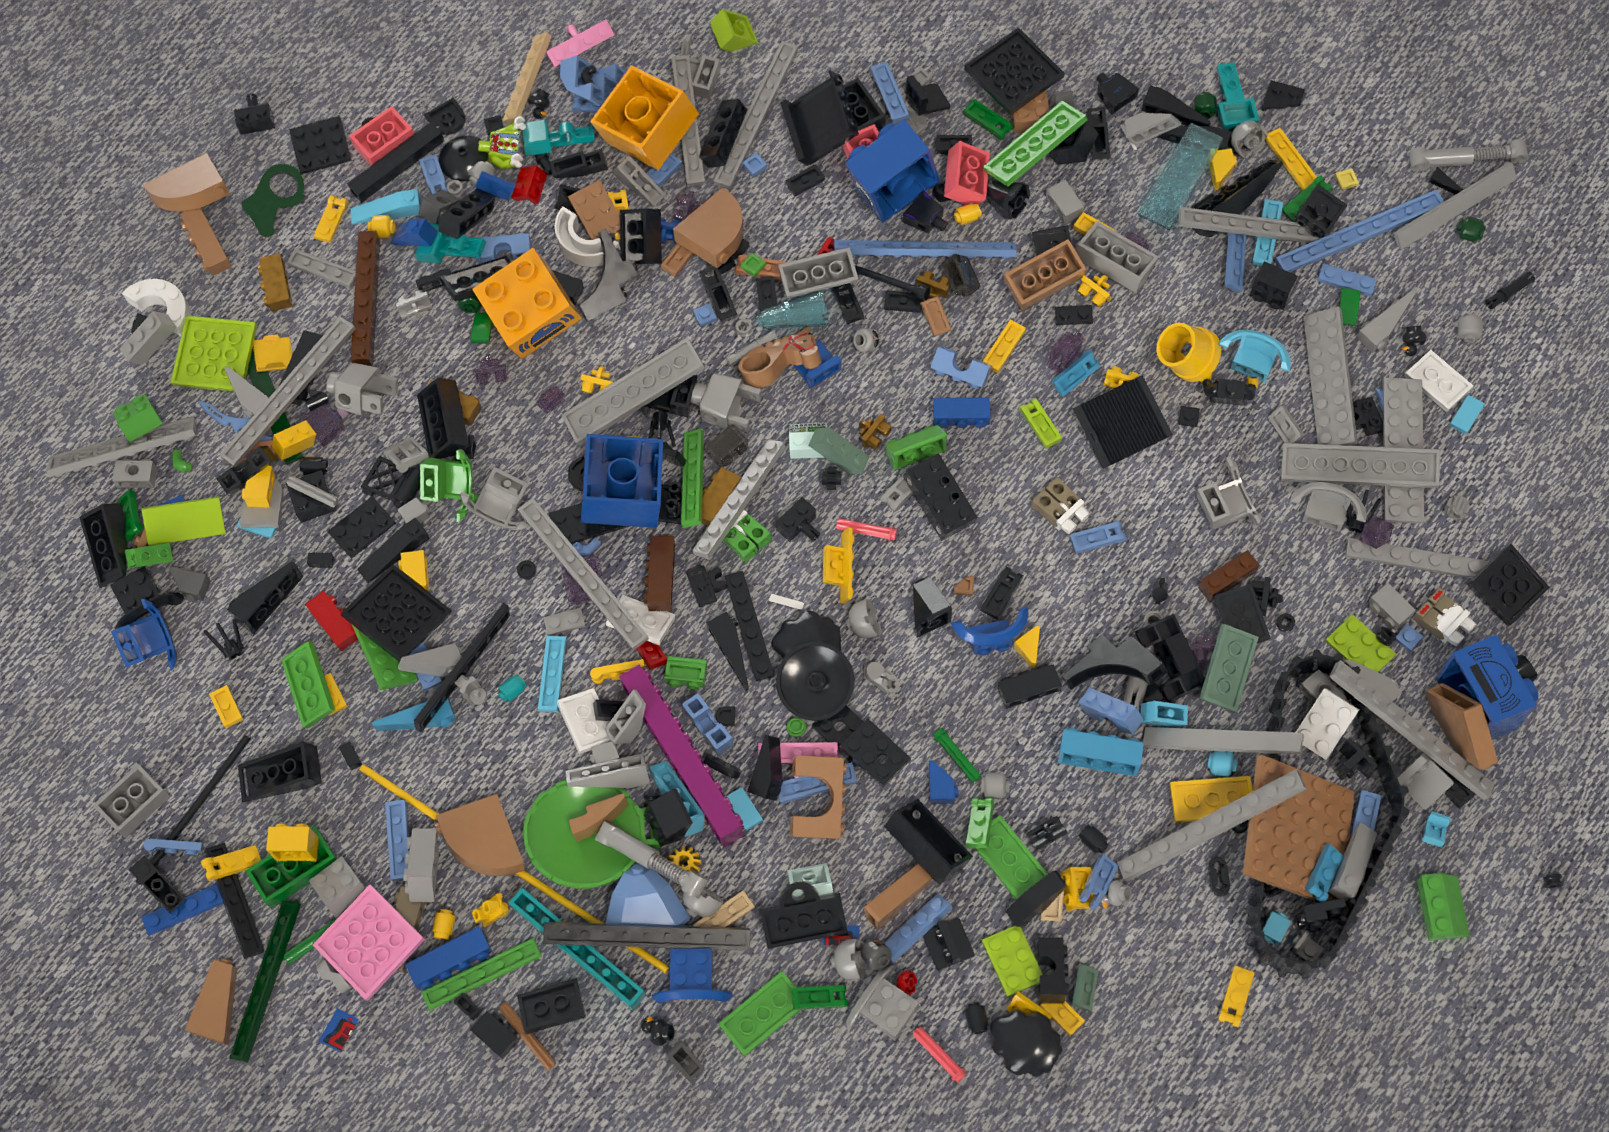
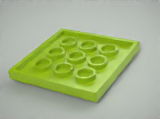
M186 316L170 383L173 386L234 392L225 367L228 366L246 380L258 326L256 322Z

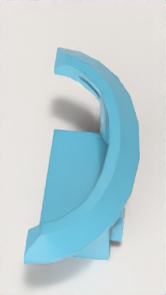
M1238 330L1227 334L1218 344L1228 348L1232 342L1241 339L1231 369L1252 378L1258 376V380L1265 383L1277 353L1281 360L1280 369L1287 372L1290 371L1291 358L1288 351L1278 340L1265 333L1254 330Z

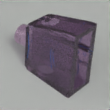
M1066 332L1052 346L1046 367L1058 374L1068 368L1079 355L1084 339L1083 335L1079 332L1074 334ZM1061 354L1064 358L1058 366L1054 362Z
M325 404L300 418L302 421L306 420L316 433V440L323 448H326L346 429L341 420L348 416L349 413L340 409L333 411L328 404Z

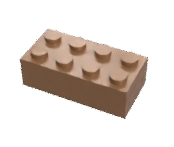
M1046 91L1012 114L1014 133H1024L1049 112Z
M1068 239L1005 273L1004 282L1019 308L1023 311L1080 280L1084 275L1086 276L1087 269Z

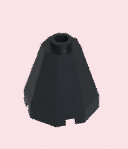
M998 180L988 182L986 199L1005 218L1009 220L1012 218L1016 219L1027 206L1025 199L1030 197L1029 185L1023 182H1013L1007 187ZM1009 206L1015 208L1012 213Z

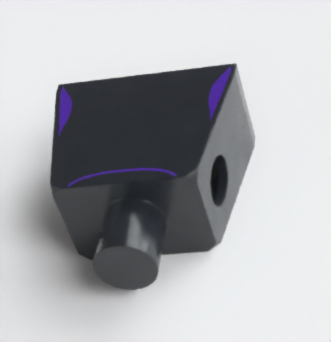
M923 190L903 213L904 224L928 234L934 227L944 231L948 225V222L942 219L944 208Z

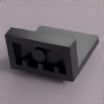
M914 75L907 76L905 94L919 116L950 109L951 105L937 83L921 86Z

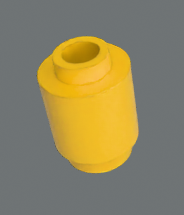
M970 203L956 208V212L953 214L956 223H960L961 226L977 221L978 218L982 217L977 203Z
M441 909L440 913L435 914L432 933H434L433 938L449 940L450 936H452L456 916L452 915V911Z

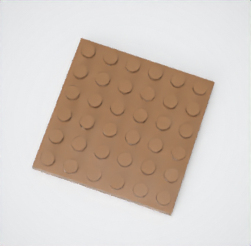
M1259 755L1256 760L1253 791L1295 769L1299 771L1306 790L1249 819L1243 875L1319 902L1315 895L1310 894L1305 887L1325 845L1331 844L1344 855L1350 839L1354 791L1267 756ZM1328 892L1329 896L1324 902L1338 900L1339 898Z

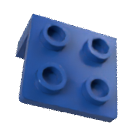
M822 341L816 343L822 360L819 366L807 369L804 365H794L810 388L841 370L842 360L838 355L833 357Z

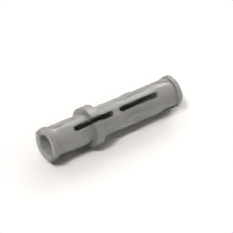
M771 330L766 335L755 338L750 344L725 357L727 363L732 368L751 350L766 342L777 339V335Z

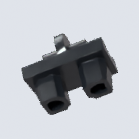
M1265 577V581L1253 582L1254 592L1263 594L1262 599L1257 598L1263 616H1266L1268 602H1271V608H1276V604L1283 601V596L1278 594L1279 589L1273 588L1272 593H1269L1270 577Z
M1055 816L1027 832L1026 836L1037 852L1068 834L1058 816Z

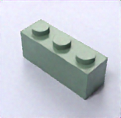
M830 427L815 429L808 445L850 475L863 473L870 457Z

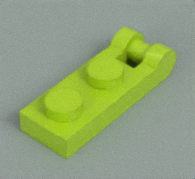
M1036 398L1030 400V403L1027 405L1019 406L1021 414L1025 417L1045 449L1062 441V436Z

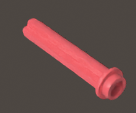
M840 518L836 523L838 530L844 531L851 527L854 533L885 538L890 542L895 540L897 535V529H894L893 526L888 528Z
M918 1027L913 1032V1036L953 1077V1081L959 1083L966 1076L965 1069H961L922 1027Z

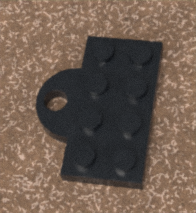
M795 882L788 885L780 895V905L760 909L768 949L848 933L840 893L820 897L816 888L805 882ZM797 889L804 892L801 897H795L792 893Z

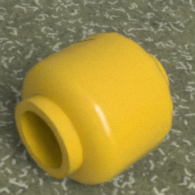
M374 215L371 221H368V231H377L379 238H390L395 233V221L389 215Z

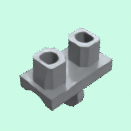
M419 290L413 294V297L408 299L404 296L398 298V303L395 304L402 320L416 315L418 319L421 317L419 313L433 308L427 292Z
M461 675L455 682L456 686L460 688L459 692L471 707L474 704L481 705L486 701L487 693L473 676L468 679Z

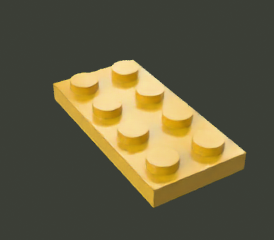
M1251 776L1176 781L1169 784L1175 823L1197 821L1253 792Z

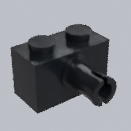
M250 94L246 96L248 107L234 110L235 123L241 135L275 129L274 114L269 103L258 105L256 94H251L252 99H250Z
M801 497L775 522L776 530L789 542L800 532L804 533L812 542L816 541L815 537L818 539L821 533L810 524L816 518V508Z

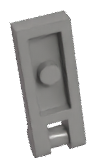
M904 474L880 499L884 504L890 505V509L894 512L913 494L903 478ZM894 494L898 496L896 500L892 498Z

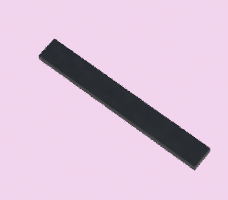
M503 603L414 719L417 731H424L457 687L455 682L461 675L465 676L508 620L510 617L508 605Z

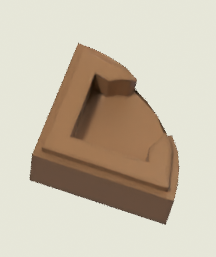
M974 576L966 577L955 586L954 594L973 596Z

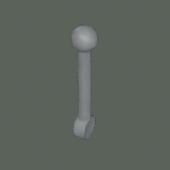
M225 906L217 910L204 921L197 922L196 928L202 929L206 923H208L214 917L225 910Z

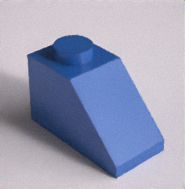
M930 760V804H954L955 798H958V785L954 786V779L933 760Z

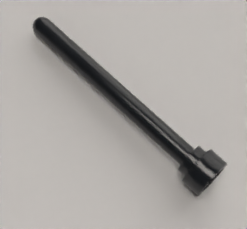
M855 265L858 274L915 293L918 299L926 301L930 296L931 288L923 284L915 286Z

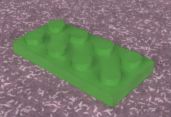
M353 626L380 691L412 684L417 681V676L414 672L400 671L398 669L400 662Z
M307 641L281 659L303 728H310L335 711L314 643Z
M998 816L991 823L988 847L974 848L1015 900L1048 875L1001 816Z
M783 971L718 1023L744 1057L801 1011L793 1010L791 989L795 986Z

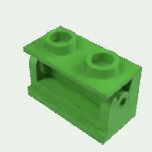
M170 543L125 550L128 568L173 562Z
M668 656L664 676L665 683L673 688H679L680 685L688 686L692 690H699V687L704 688L707 661Z

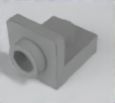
M1304 932L1302 936L1298 934L1291 944L1294 946L1291 952L1304 961L1306 959L1311 961L1318 959L1324 948L1308 938V933Z

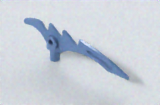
M198 401L202 409L223 426L231 423L235 433H238L250 420L247 417L236 418L227 416L217 410L214 405ZM209 406L214 412H216V413H217L219 416H221L223 419H221V418H219L218 416H216V415H215L214 413H212L207 407ZM264 434L259 441H270L272 437Z

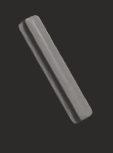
M290 476L287 480L288 486L331 507H335L338 503L336 496L299 478Z

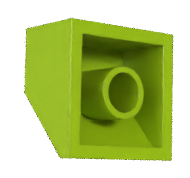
M722 9L710 21L713 33L722 50L733 52L758 44V40L746 15Z

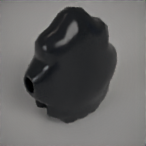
M803 611L796 620H785L781 624L780 630L772 638L771 645L773 650L782 659L793 648L808 642L827 643L841 651L840 627L830 617L822 618L815 611Z
M1014 1009L1006 1015L996 1017L991 1022L992 1049L995 1054L1003 1057L1005 1069L1018 1076L1029 1073L1033 1077L1051 1072L1063 1049L1060 1034L1052 1029L1051 1020L1039 1012L1027 1015L1020 1009Z

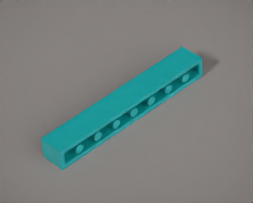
M523 888L509 902L511 908L542 935L544 934V922L563 923ZM555 945L632 1011L647 996L642 988L592 946Z

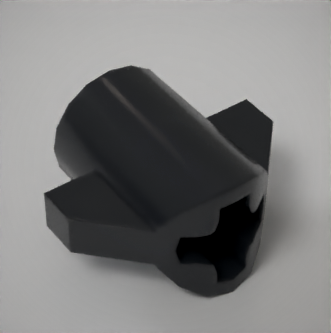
M313 389L308 391L311 397L304 401L310 412L313 413L318 410L320 414L325 413L329 402L326 393Z
M1160 578V581H1156L1153 584L1152 597L1155 600V604L1160 605V602L1165 601L1168 596V584L1165 582V578Z

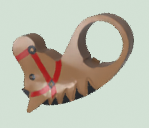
M808 326L797 334L766 342L746 354L739 363V370L744 384L755 388L766 387L775 382L790 364L804 365L807 369L819 366L822 360L814 335L810 333L811 327Z

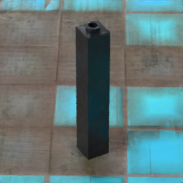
M432 122L428 123L347 183L350 192L361 203L419 161V159L444 142L443 130Z

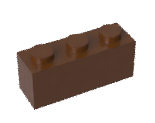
M1247 550L1201 579L1198 588L1206 599L1211 602L1215 600V595L1229 591L1255 574L1259 563Z

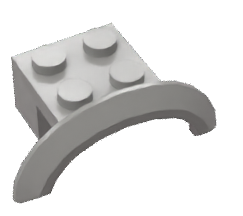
M691 34L683 39L680 56L689 55ZM703 55L701 60L689 57L694 95L711 99L721 70L720 59ZM673 76L670 85H672V86L675 87L674 76Z
M1227 458V466L1232 481L1221 486H1217L1216 482L1199 488L1197 498L1212 530L1247 516L1253 524L1258 526L1262 516L1256 511L1245 490L1236 462Z
M494 467L475 504L470 499V495L461 491L460 497L464 505L478 517L509 530H522L529 527V524L523 521H510L528 483Z
M1312 482L1298 488L1290 499V502L1299 504L1304 496L1311 493L1302 522L1340 532L1350 503L1356 511V520L1366 522L1367 514L1362 501L1347 488L1336 484Z
M894 965L881 969L863 992L847 1018L846 1028L848 1033L861 1014L876 1024L880 1031L896 1041L916 1012L919 1002L885 979L895 968Z

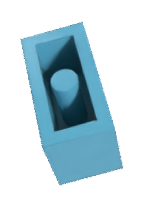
M1159 701L1142 703L1141 716L1144 720L1141 724L1170 728L1187 726L1188 706Z

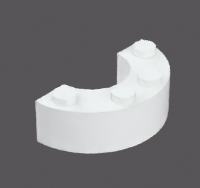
M562 207L555 220V233L562 253L570 261L581 266H602L604 258L600 238L594 240L580 238L576 234L580 227L577 215ZM614 241L615 247L620 249L619 243Z
M146 279L129 286L122 293L127 302L140 311L152 305L166 306L167 314L177 327L173 332L179 336L182 335L185 317L191 316V310L183 294L175 285L161 279Z

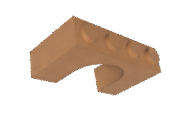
M793 756L792 777H809L821 780L828 787L831 799L828 809L818 817H790L789 837L841 839V835L844 834V823H841V815L845 813V803H842V795H845L846 791L843 775L846 774L847 769L844 758Z

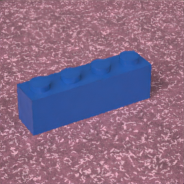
M479 926L405 965L415 987L418 990L421 988L426 990L434 985L433 982L439 979L446 980L450 978L452 972L458 969L463 971L471 966L470 963L475 960L483 961L487 959L489 953L493 951L483 930Z

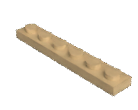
M548 32L537 34L532 40L533 43L527 53L526 61L521 68V74L516 81V87L510 97L511 100L502 120L507 124L514 123L516 117L522 115L552 37Z

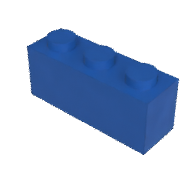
M933 398V426L965 428L967 425H975L977 428H983L986 425H990V398Z

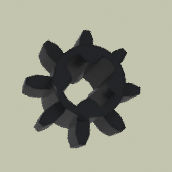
M828 466L827 471H822V485H827V490H836V485H841L842 471H837V466Z

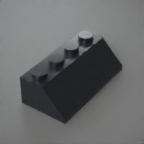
M437 377L417 394L428 456L429 458L443 459L456 456V450L467 449L469 447V440L467 438L457 382Z

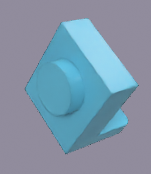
M1431 811L1425 823L1422 841L1442 848L1451 818Z

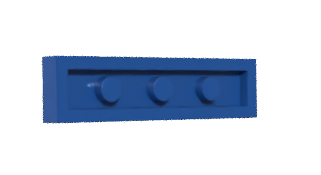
M217 884L185 897L186 900L171 914L162 907L142 916L147 935H153L222 905L223 901Z

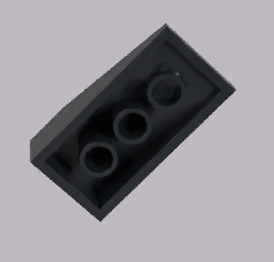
M121 503L102 504L79 517L99 588L105 587L126 576V520Z
M292 561L241 593L236 599H233L227 610L238 624L254 635L304 576Z
M306 742L289 746L238 765L242 802L300 791L322 784L317 746ZM243 768H245L249 796H246Z

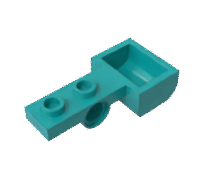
M1235 62L1218 64L1216 70L1220 81V92L1224 96L1222 99H1225V102L1218 103L1217 107L1221 128L1227 130L1235 129L1244 121L1259 123L1254 98H1244Z
M547 120L530 121L525 123L526 129L522 130L525 156L552 153L551 147L595 142L593 126L574 128V125L570 122L561 123L557 131H549Z
M430 223L438 231L432 245L418 246L414 254L418 261L425 263H441L444 256L481 257L486 241L483 238H469L465 235L455 239L439 232V224Z

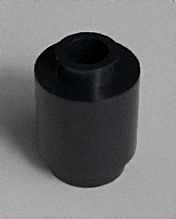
M304 457L303 460H300L299 468L303 475H309L320 470L327 474L328 460L323 459V457Z
M1089 824L1078 836L1081 838V842L1095 854L1098 852L1102 854L1109 846L1107 843L1109 838L1096 827H1091Z
M979 1002L968 1004V1008L964 1010L968 1030H971L972 1035L987 1032L989 1024L985 1006L980 1005Z

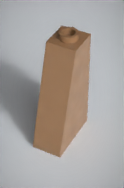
M917 864L864 907L865 918L879 931L932 883L931 876L923 867Z
M221 958V961L213 960L185 1031L228 1045L237 968L232 965V961Z

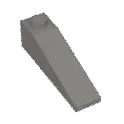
M1413 289L1363 327L1359 331L1357 339L1372 353L1376 350L1381 351L1387 345L1388 338L1411 304L1417 290Z
M643 753L565 771L567 785L571 787L633 788L650 784Z
M1361 822L1358 823L1344 852V858L1328 891L1339 899L1344 898L1345 901L1355 897L1360 887L1377 836V832Z

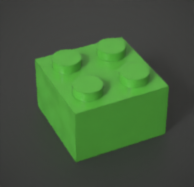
M146 394L134 397L131 402L126 405L122 404L113 411L119 427L129 442L163 424Z

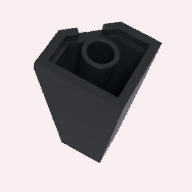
M931 577L917 580L913 585L916 638L950 623L952 618V607Z

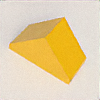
M1035 626L1014 643V649L1033 669L1036 666L1040 626Z

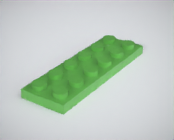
M1061 101L984 165L985 172L1009 187L1087 121L1086 115Z

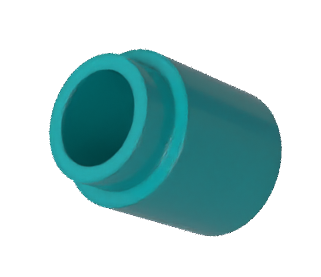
M517 674L516 676H511L500 685L497 694L504 702L507 700L512 702L525 691L524 688L527 685Z

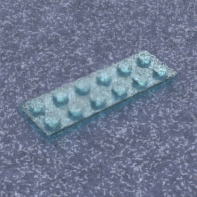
M1191 123L1138 211V216L1170 231L1178 218L1179 208L1184 207L1222 144L1223 137Z

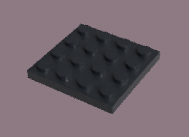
M1019 27L964 65V70L1010 116L1065 76V73Z
M392 564L342 611L341 616L400 662L402 657L409 656L448 618L452 610Z

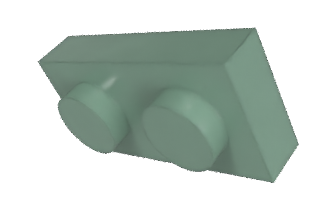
M1079 965L1072 1002L1073 1006L1085 1011H1092L1098 970L1087 965Z

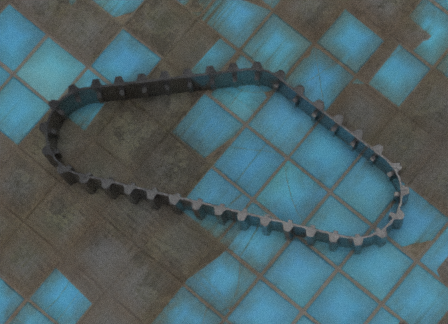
M1314 650L1311 656L1304 659L1298 656L1294 657L1287 671L1281 672L1272 691L1275 695L1268 710L1272 716L1267 724L1266 731L1280 732L1285 722V718H1282V711L1287 703V699H1284V692L1287 691L1291 683L1289 681L1292 678L1296 679L1300 674L1314 673L1318 669L1330 676L1335 663L1340 660L1344 662L1343 655L1337 653L1332 657L1322 655L1320 650ZM1344 662L1357 674L1360 673L1361 669L1358 666L1351 667L1349 664ZM1349 692L1351 704L1360 709L1357 713L1358 723L1361 725L1366 739L1365 742L1368 744L1371 755L1376 760L1380 782L1383 784L1389 804H1391L1392 814L1389 820L1392 821L1390 829L1386 828L1381 836L1385 838L1382 845H1378L1372 853L1376 857L1372 864L1369 863L1365 871L1367 875L1364 881L1361 882L1355 899L1351 898L1346 905L1350 908L1346 917L1342 916L1337 923L1341 926L1337 935L1333 934L1328 941L1332 943L1329 951L1324 950L1318 956L1319 959L1313 961L1306 959L1304 962L1294 961L1281 956L1268 944L1264 937L1265 933L1261 929V921L1264 918V913H1261L1262 902L1266 898V893H1263L1264 882L1250 878V884L1255 888L1248 898V904L1253 906V908L1246 917L1245 922L1251 926V935L1247 939V945L1255 947L1260 956L1258 963L1261 966L1268 964L1278 970V975L1281 978H1285L1288 973L1300 974L1303 979L1309 978L1318 966L1326 969L1337 956L1336 951L1338 952L1349 938L1347 933L1358 920L1356 915L1367 902L1365 897L1376 884L1374 879L1385 866L1384 860L1394 848L1392 844L1402 832L1400 825L1410 812L1404 806V797L1409 792L1408 787L1400 785L1397 778L1401 772L1400 766L1392 765L1390 755L1394 750L1392 746L1385 745L1382 738L1386 732L1385 726L1377 725L1376 714ZM1267 754V757L1280 762L1281 756H1278V754Z

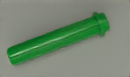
M943 728L936 731L933 735L935 742L938 741L972 783L978 781L981 777L980 773L948 736V731Z
M331 919L330 923L287 951L283 957L285 962L291 964L315 948L313 944L337 919Z

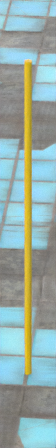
M365 764L360 767L359 771L403 800L405 799L409 804L437 822L436 815L439 813ZM528 872L516 873V875L588 923L605 924ZM626 947L665 974L669 970L670 966L643 948Z

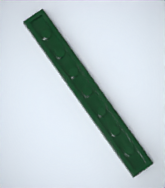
M252 348L248 374L253 386L269 398L276 389L268 371H256L254 348ZM285 411L271 426L273 435L291 427ZM302 452L284 461L286 465H289L304 457Z
M282 901L229 1057L232 1060L247 1063L249 1061L301 904L298 902Z

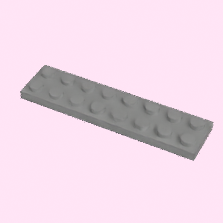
M1337 306L1304 316L1318 445L1350 446L1358 443L1342 309Z
M687 337L561 416L575 443L580 446L586 442L587 434L601 433L702 371L705 367Z
M1383 379V447L1423 449L1422 379ZM1383 486L1384 522L1424 523V488Z
M191 416L160 425L131 442L124 435L50 456L46 469L48 477H60L66 472H78L90 465L95 467L108 460L116 461L122 456H134L143 450L152 451L157 446H169L174 444L175 441L190 440L196 435V418Z
M1283 443L1281 481L1439 488L1441 450Z

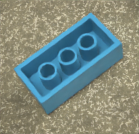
M1068 728L1063 730L1058 763L1137 777L1141 766L1144 743L1134 738L1125 740L1119 739L1116 735L1101 736L1097 732L1083 733L1079 732L1078 729Z

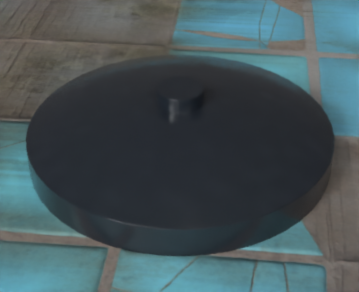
M808 642L793 648L783 658L776 675V688L781 702L792 714L805 720L822 721L836 716L848 705L855 688V675L849 659L839 649L823 642Z

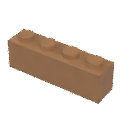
M197 208L181 213L180 216L183 221L180 223L185 232L189 231L190 234L187 237L192 245H196L197 248L194 251L198 258H203L204 261L201 264L205 272L210 271L211 275L214 276L232 267L202 209Z

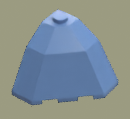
M577 55L561 60L560 78L566 89L597 106H602L627 72L616 64L602 69L595 67L597 72L591 78L593 83L584 84L581 73L586 66L589 67L592 64Z
M636 863L622 875L614 889L605 924L683 926L690 918L670 884L654 869H647Z

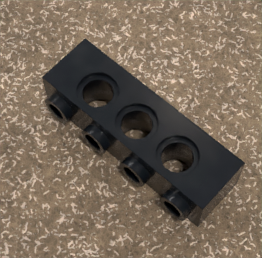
M739 98L721 101L699 155L708 168L726 165L748 110Z
M476 188L440 215L438 219L439 232L455 239L460 238L492 213L495 195Z

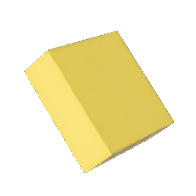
M1353 169L1335 173V178L1341 190L1358 186L1359 182Z

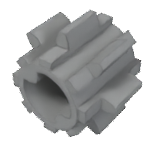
M1453 495L1447 501L1444 509L1447 510L1446 514L1448 517L1454 520H1462L1463 517L1467 516L1471 506L1467 498L1461 495Z

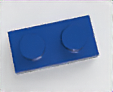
M481 171L475 187L508 201L515 184Z

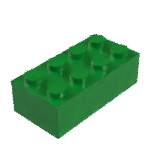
M315 825L311 829L319 837L317 861H276L271 855H268L245 870L263 901L271 909L310 884V879L337 860L329 844Z

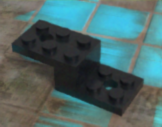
M847 706L836 716L817 721L812 726L827 742H838V752L849 763L852 762L854 767L859 765L883 788L911 761V757L868 718L863 721ZM838 722H843L846 728L839 732L834 726ZM880 755H885L888 758V762L880 764L877 758Z

